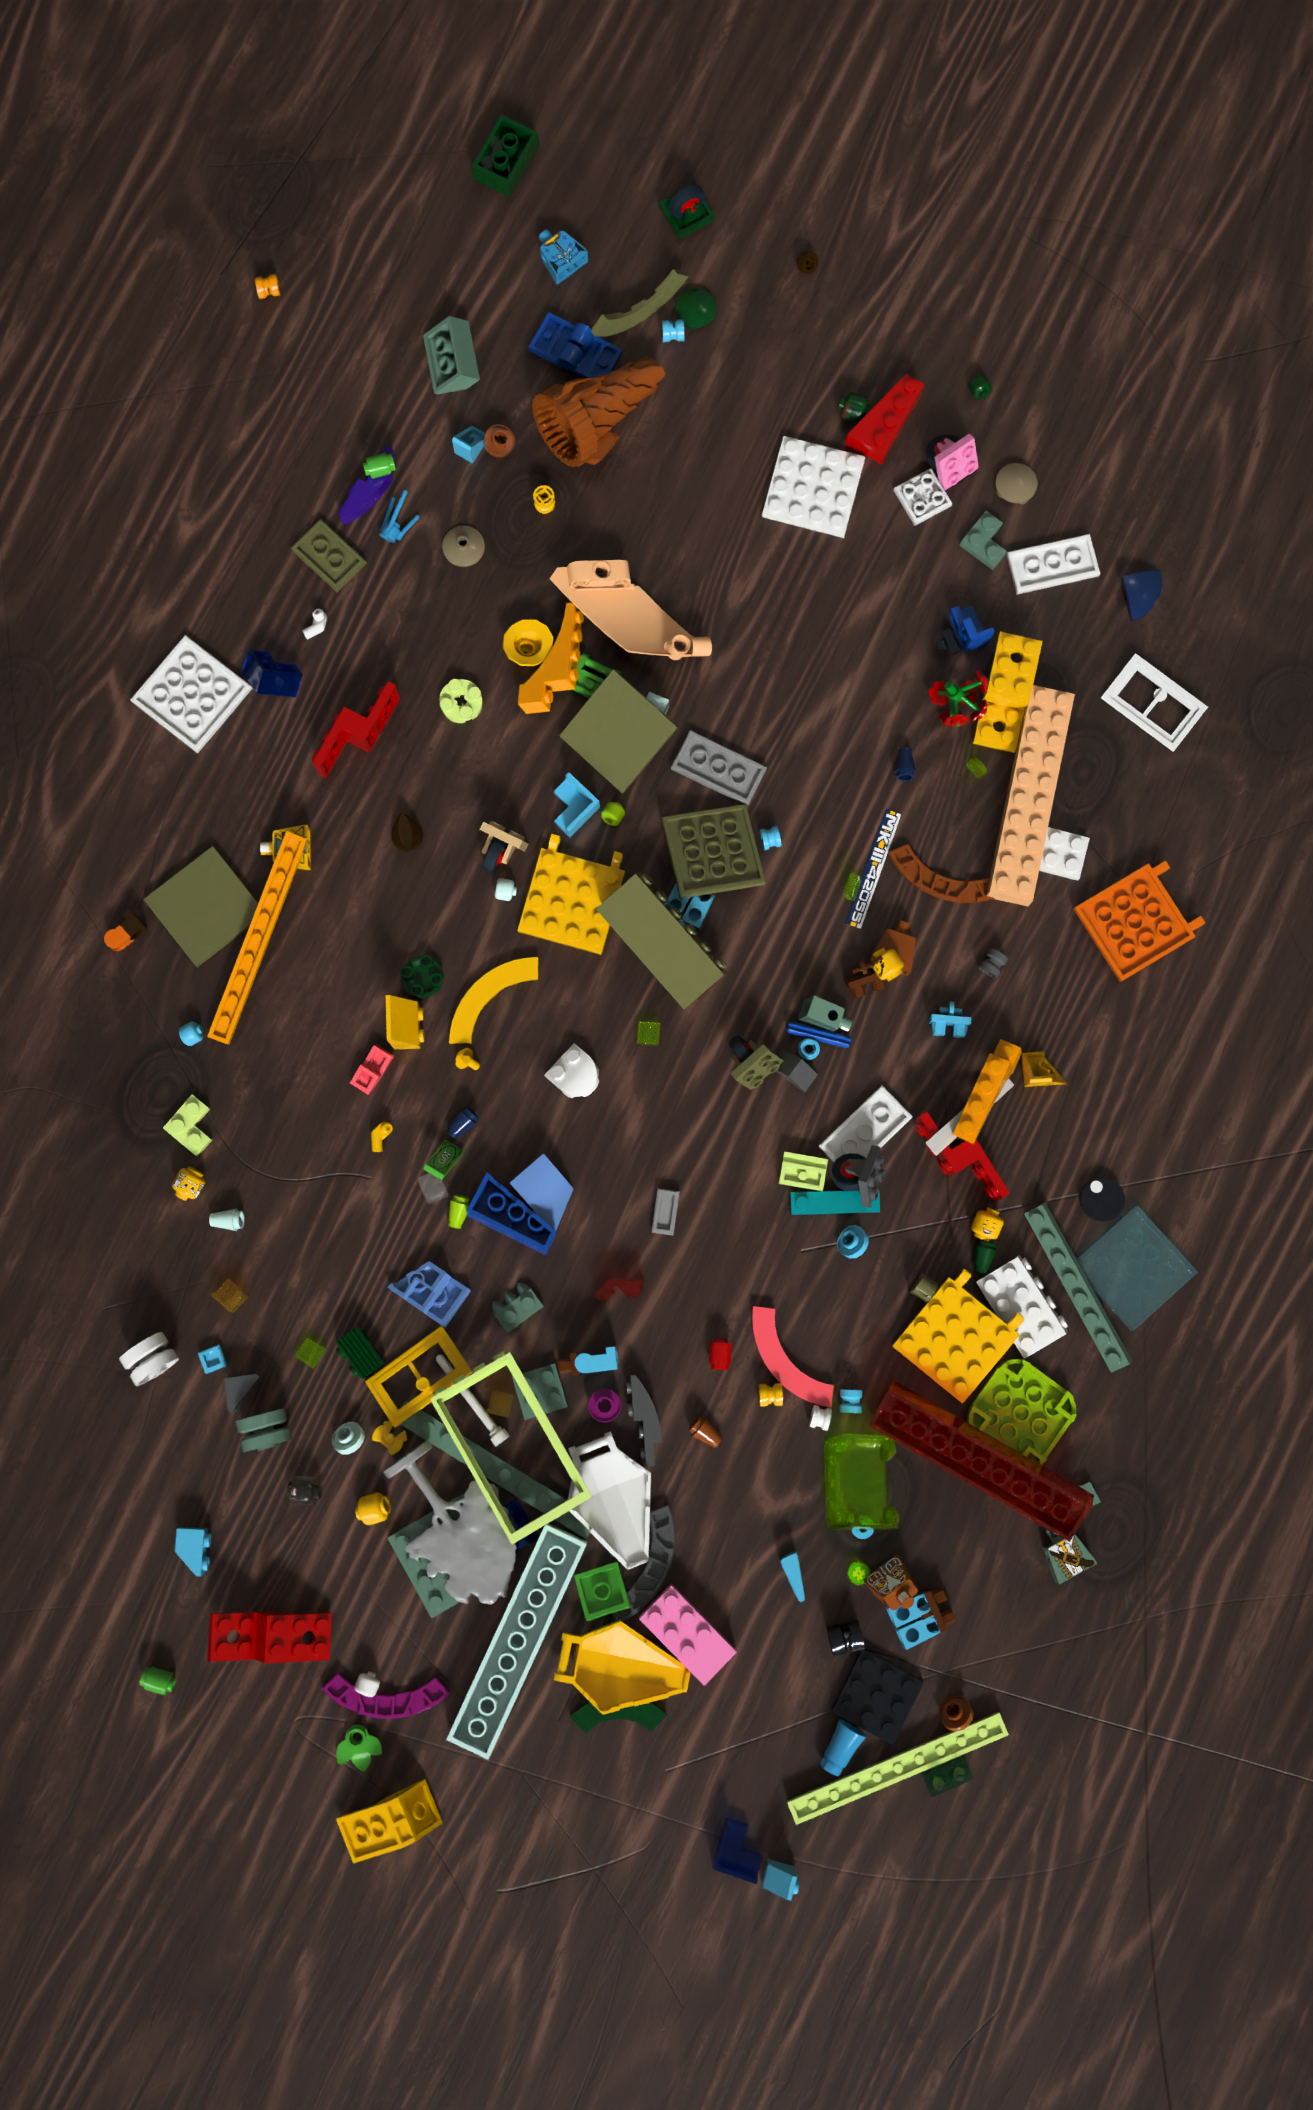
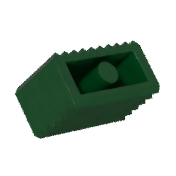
M360 1326L355 1327L336 1342L338 1348H336L337 1353L343 1360L345 1358L351 1363L349 1369L356 1378L360 1376L362 1379H365L386 1363Z

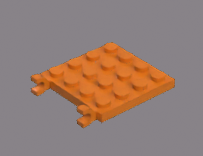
M1166 861L1153 869L1149 863L1074 908L1077 916L1119 982L1124 981L1194 939L1196 936L1193 931L1206 923L1202 916L1187 923L1158 878V876L1170 869Z

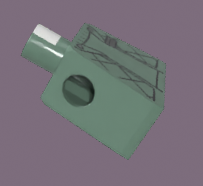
M817 996L804 1000L797 1019L803 1023L831 1032L838 1030V1028L849 1031L853 1019L843 1016L844 1008Z

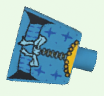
M545 230L540 234L539 239L543 243L540 247V257L557 285L588 262V251L565 231H560L555 236L549 230Z

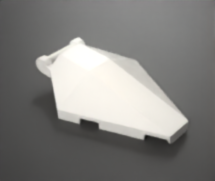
M610 1431L601 1438L578 1447L572 1446L568 1448L576 1469L592 1495L590 1499L569 1511L629 1570L648 1562L651 1472L619 1450ZM609 1445V1451L581 1462L579 1456ZM571 1481L568 1499L579 1493L573 1481Z

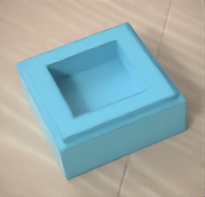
M220 1344L198 1353L205 1374L228 1366Z

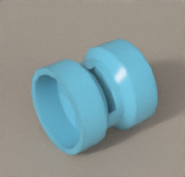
M683 319L676 320L675 322L662 320L663 342H670L674 339L678 342L684 341Z
M840 1389L842 1404L840 1405L839 1412L862 1413L860 1399L862 1398L863 1390Z

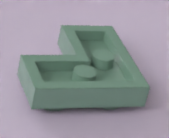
M985 511L960 542L959 546L994 570L1007 553L1005 549L991 540L1003 523L988 511Z

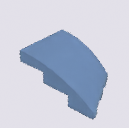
M543 1153L513 1179L510 1184L534 1212L557 1231L573 1192V1187Z
M430 1261L420 1266L418 1270L406 1274L405 1278L395 1284L391 1283L387 1287L445 1328L471 1292L469 1288L453 1279Z

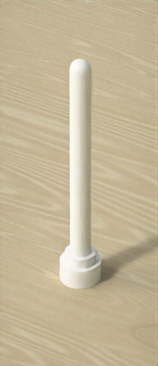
M442 1354L436 1356L437 1363L446 1375L454 1370ZM469 1388L460 1392L490 1431V1440L495 1447L510 1436L505 1428L497 1427Z

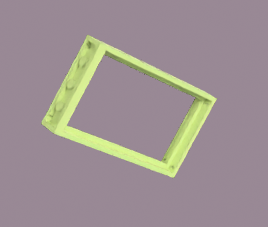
M503 1351L492 1357L494 1362L486 1366L485 1363H482L473 1368L474 1373L466 1377L463 1374L454 1379V1385L448 1389L443 1386L434 1391V1397L430 1398L508 1539L511 1544H514L590 1499L592 1495L510 1352L506 1354ZM506 1365L579 1491L577 1495L518 1530L514 1529L444 1404L446 1400Z

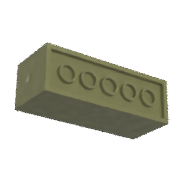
M636 873L597 907L596 910L678 1004L685 1009L727 972L725 969L727 965L719 956L715 958L710 952L712 947L705 940L701 941L696 936L698 932L690 923L686 924L681 919L683 914L675 906L671 907L667 903L669 898L662 890L657 891L652 886L654 884L652 878L647 873Z

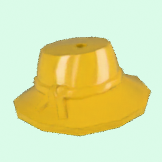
M521 620L511 625L504 634L503 649L508 658L520 666H535L544 662L550 653L554 637L548 627L538 620Z

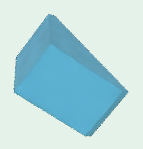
M471 425L455 435L452 439L455 454L473 464L484 447L483 438L485 433Z

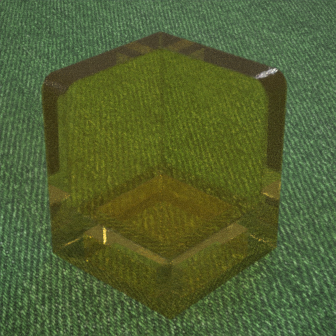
M227 1279L216 1292L213 1291L210 1294L231 1313H234L248 1298V1295L230 1279Z
M492 1390L486 1413L510 1417L515 1395Z

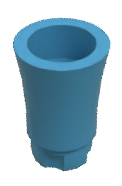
M839 1719L820 1765L829 1773L839 1776L867 1735L850 1722Z

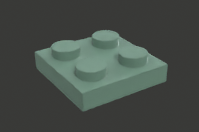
M556 1364L522 1373L545 1414L568 1407ZM512 1376L524 1420L536 1417Z

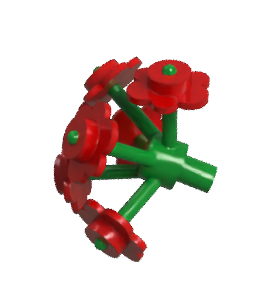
M975 670L976 682L967 681L965 684L961 683L960 685H954L951 681L934 682L933 687L929 688L928 695L932 698L933 704L938 703L943 706L947 703V698L950 699V710L948 709L945 713L939 715V719L943 721L944 725L961 727L964 723L969 722V716H963L962 712L958 710L959 702L974 709L970 716L972 721H975L977 718L981 719L986 714L987 700H983L977 706L974 704L977 701L976 695L979 693V689L985 694L987 691L986 687L988 686V679L984 674L981 675L979 670Z

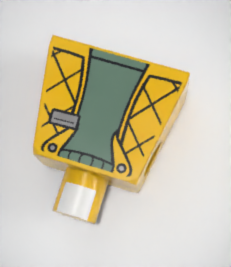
M308 825L273 831V842L260 843L261 855H273V862H275L286 831L308 839L297 869L311 870V829Z

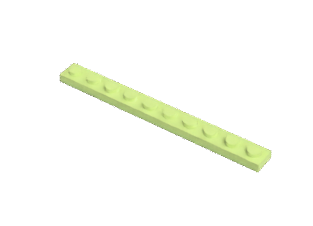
M996 1712L970 1723L964 1730L951 1731L792 1798L787 1803L797 1825L1009 1734L1000 1713Z

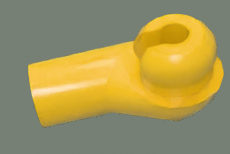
M381 1122L372 1130V1152H383L382 1140L393 1131L391 1123Z

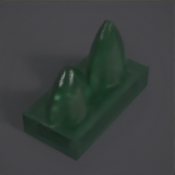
M964 1756L921 1774L931 1798L973 1780Z

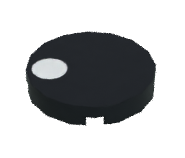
M1100 1177L1091 1180L1083 1187L1080 1193V1205L1087 1217L1094 1221L1106 1222L1115 1219L1121 1214L1125 1206V1195L1117 1182L1110 1178Z

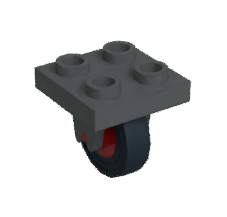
M871 1145L867 1159L859 1154L848 1153L837 1158L832 1165L831 1174L834 1183L845 1191L859 1190L861 1206L870 1208L872 1201L877 1199L879 1182H883L885 1177V1169L882 1168L884 1157L881 1156L880 1147Z

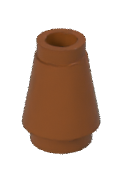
M700 1416L692 1422L688 1429L692 1433L691 1436L713 1448H716L723 1438L706 1418L702 1419Z

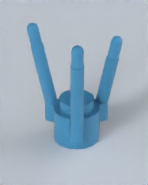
M407 490L403 491L390 519L395 498L391 497L383 525L380 528L381 532L379 535L391 543H394L396 539L401 541L403 535L419 519V515H416L401 531L399 530L400 525L395 522L408 493Z

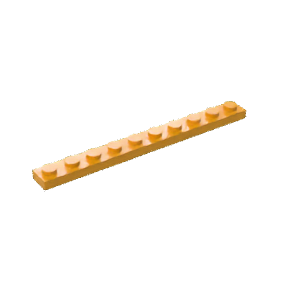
M286 831L207 1037L230 1045L308 839Z

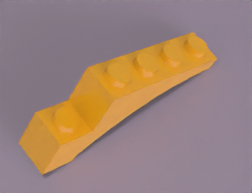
M566 603L563 623L550 653L529 680L519 686L518 705L526 714L548 712L553 702L552 692L576 689V681L579 679L578 661L581 658L579 645L582 641L581 623L584 621V615L573 603Z
M1000 1039L994 1054L990 1053L956 1125L953 1136L972 1144L975 1143L998 1095L1015 1070L1022 1054L1021 1047Z

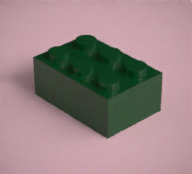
M501 115L472 165L473 179L511 198L539 148L538 132Z

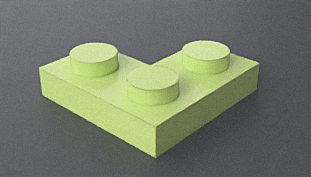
M192 1094L163 1129L198 1157L212 1141L210 1137L196 1127L210 1108Z

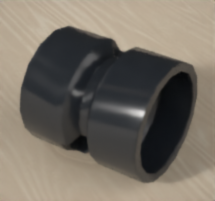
M858 1620L845 1622L844 1627H841L839 1624L826 1627L833 1657L844 1655L847 1650L851 1652L865 1650Z

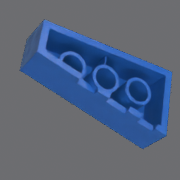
M488 1172L486 1173L466 1210L467 1217L546 1256L556 1238L557 1231L537 1214L533 1213L502 1184H499Z

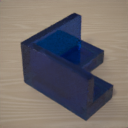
M248 650L242 674L256 694L296 697L303 676L295 664L275 662L268 652Z
M726 1817L712 1860V1869L757 1884V1875L763 1855L742 1848L748 1825Z

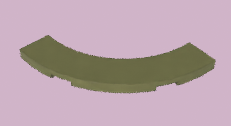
M672 269L664 281L655 289V294L647 301L645 299L630 307L629 312L624 314L621 312L602 314L592 327L591 333L594 336L603 337L618 334L634 327L661 308L678 291L689 276L685 271Z

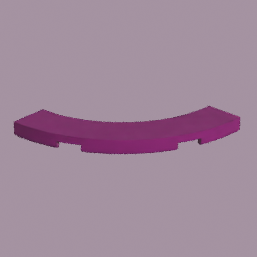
M340 1672L321 1688L339 1705L360 1715L380 1719H397L412 1716L432 1708L451 1694L437 1676L416 1689L397 1694L376 1693L374 1697H367L356 1692L354 1689L355 1684L345 1678Z

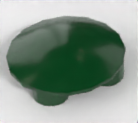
M693 288L686 290L679 296L675 311L678 319H683L688 329L695 330L708 325L715 319L717 304L709 292Z
M429 955L412 958L400 970L403 988L409 995L415 998L433 996L440 990L443 984L444 973L442 967Z

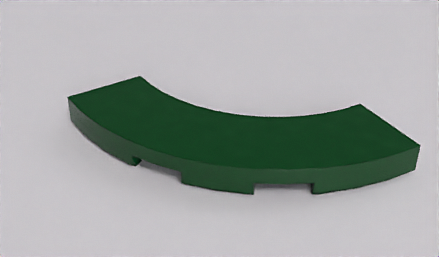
M588 1702L578 1708L570 1718L586 1734L598 1724L614 1719L637 1722L652 1732L667 1716V1713L650 1702L639 1706L633 1705L602 1715Z

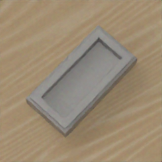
M658 1188L651 1233L674 1235L680 1191Z

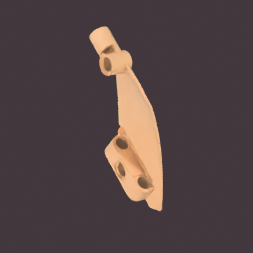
M626 560L575 561L569 563L567 567H557L550 577V580L586 617L627 652L668 656L672 660H679L682 657L710 656L712 643L709 636H691L661 609L640 586L631 584L629 564ZM596 571L602 573L603 577L598 576ZM674 644L679 645L682 651L676 649Z

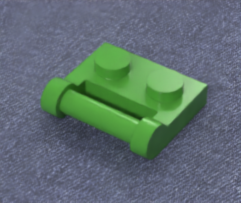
M583 653L580 661H578L579 679L576 681V689H573V691L590 699L604 680L583 670V668L587 666L605 676H608L612 669L590 659L589 655Z

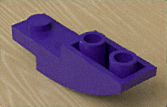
M386 445L384 446L382 451H379L377 453H391L393 461L395 459L393 449ZM392 473L371 479V476L368 475L365 481L358 478L356 483L351 485L346 502L340 505L338 513L341 522L346 525L367 512L388 489L393 480Z

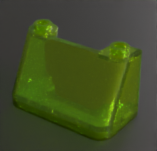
M846 1433L827 1439L825 1444L827 1524L830 1529H898L899 1514L894 1507L887 1506L885 1461L892 1459L896 1453L894 1436Z

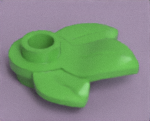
M353 1725L347 1730L345 1740L337 1747V1762L341 1765L352 1760L353 1764L360 1771L364 1772L371 1762V1755L382 1754V1746L379 1739L369 1735L364 1726ZM354 1733H360L361 1739L355 1740L353 1737Z

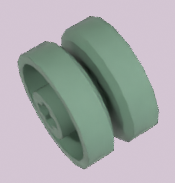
M285 1408L235 1421L238 1433L244 1434L253 1431V1436L243 1438L240 1441L243 1453L255 1449L257 1451L278 1446V1443L292 1440L289 1428H274L275 1425L286 1422Z

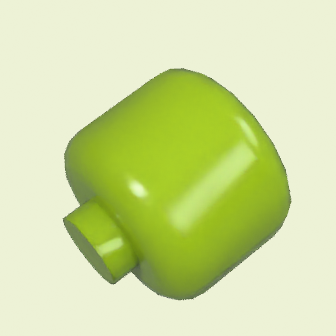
M618 802L607 803L601 812L604 822L611 826L619 825L625 816V810Z

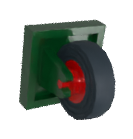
M695 183L684 187L680 191H676V193L658 202V207L679 240L715 221V215L705 200L704 191Z

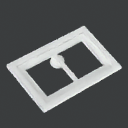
M1136 653L1101 697V699L1173 752L1208 708ZM1136 671L1160 687L1154 692V700L1143 714L1118 696ZM1167 693L1190 709V712L1172 735L1146 717L1157 702H1162L1166 699Z

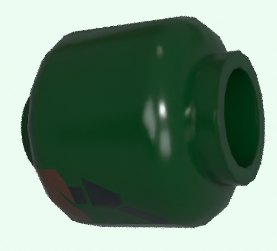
M851 392L847 395V398L842 397L838 409L842 410V419L858 424L868 414L871 405L868 404L866 397Z

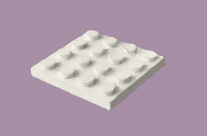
M783 436L762 517L844 538L865 456Z

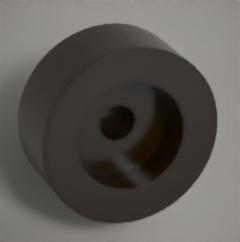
M803 251L796 259L798 270L806 274L813 273L818 266L817 255L810 251Z

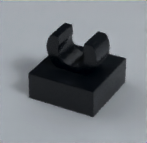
M950 628L943 631L945 639L936 643L938 650L944 653L950 649L954 655L961 652L962 649L955 633Z

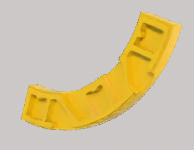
M523 958L504 963L477 980L467 991L456 1009L450 1029L449 1044H472L474 1026L483 1007L499 991L510 985L529 980H538L539 958Z

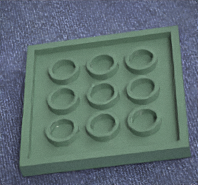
M463 1493V1494H461L460 1496L456 1497L455 1499L449 1501V1503L455 1502V1501H458V1500L464 1498V1494H465V1493ZM446 1510L452 1520H457L460 1517V1512L457 1510ZM434 1511L388 1537L391 1546L431 1619L459 1603L444 1588V1584L450 1575L438 1572L434 1578L428 1577L426 1567L431 1561L419 1557L418 1561L409 1558L410 1554L405 1552V1547L427 1528L433 1526L432 1516ZM437 1518L438 1523L441 1525L442 1520L440 1518Z

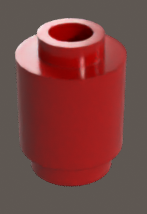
M714 1338V1342H710L709 1364H711V1369L729 1370L732 1359V1343H728V1338Z

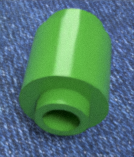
M381 453L366 457V462L363 463L366 476L370 475L371 479L389 475L391 471L396 470L391 453Z
M145 1667L139 1685L143 1686L145 1690L166 1696L168 1692L173 1691L176 1679L173 1678L172 1672L156 1667Z

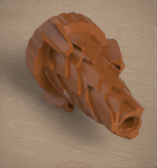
M646 355L636 362L631 361L607 374L571 380L565 383L564 386L554 384L535 395V398L532 400L533 416L543 440L554 455L567 466L579 467L584 463L597 464L607 455L619 439L617 433L608 431L613 429L612 427L620 422L627 413L639 407L640 401L656 391L659 386L658 382L663 380L665 376V371L654 359Z

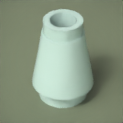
M238 1209L211 1213L209 1217L210 1226L234 1231L242 1229L245 1221L243 1211H238Z

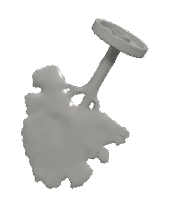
M426 1440L383 1471L387 1478H391L403 1469H407L430 1502L434 1511L432 1516L433 1526L427 1528L413 1542H409L405 1547V1552L410 1554L409 1558L416 1559L417 1561L419 1557L431 1561L426 1567L428 1577L434 1578L438 1572L442 1574L448 1573L450 1577L444 1584V1588L456 1601L467 1604L469 1603L468 1597L472 1593L478 1597L481 1603L492 1605L499 1597H507L508 1583L511 1579V1572L514 1571L516 1544H511L476 1480L469 1484L464 1498L449 1503L439 1497L416 1464V1460L432 1448L430 1442ZM489 1483L499 1500L498 1488L494 1484ZM503 1507L505 1513L509 1517L508 1508ZM446 1510H457L460 1512V1517L457 1520H452ZM437 1518H440L442 1520L441 1525L438 1523Z

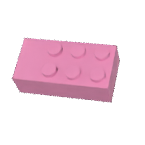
M672 1583L639 1615V1620L704 1686L737 1653L733 1645Z

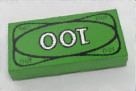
M444 1140L423 1169L443 1180L461 1158L464 1151Z

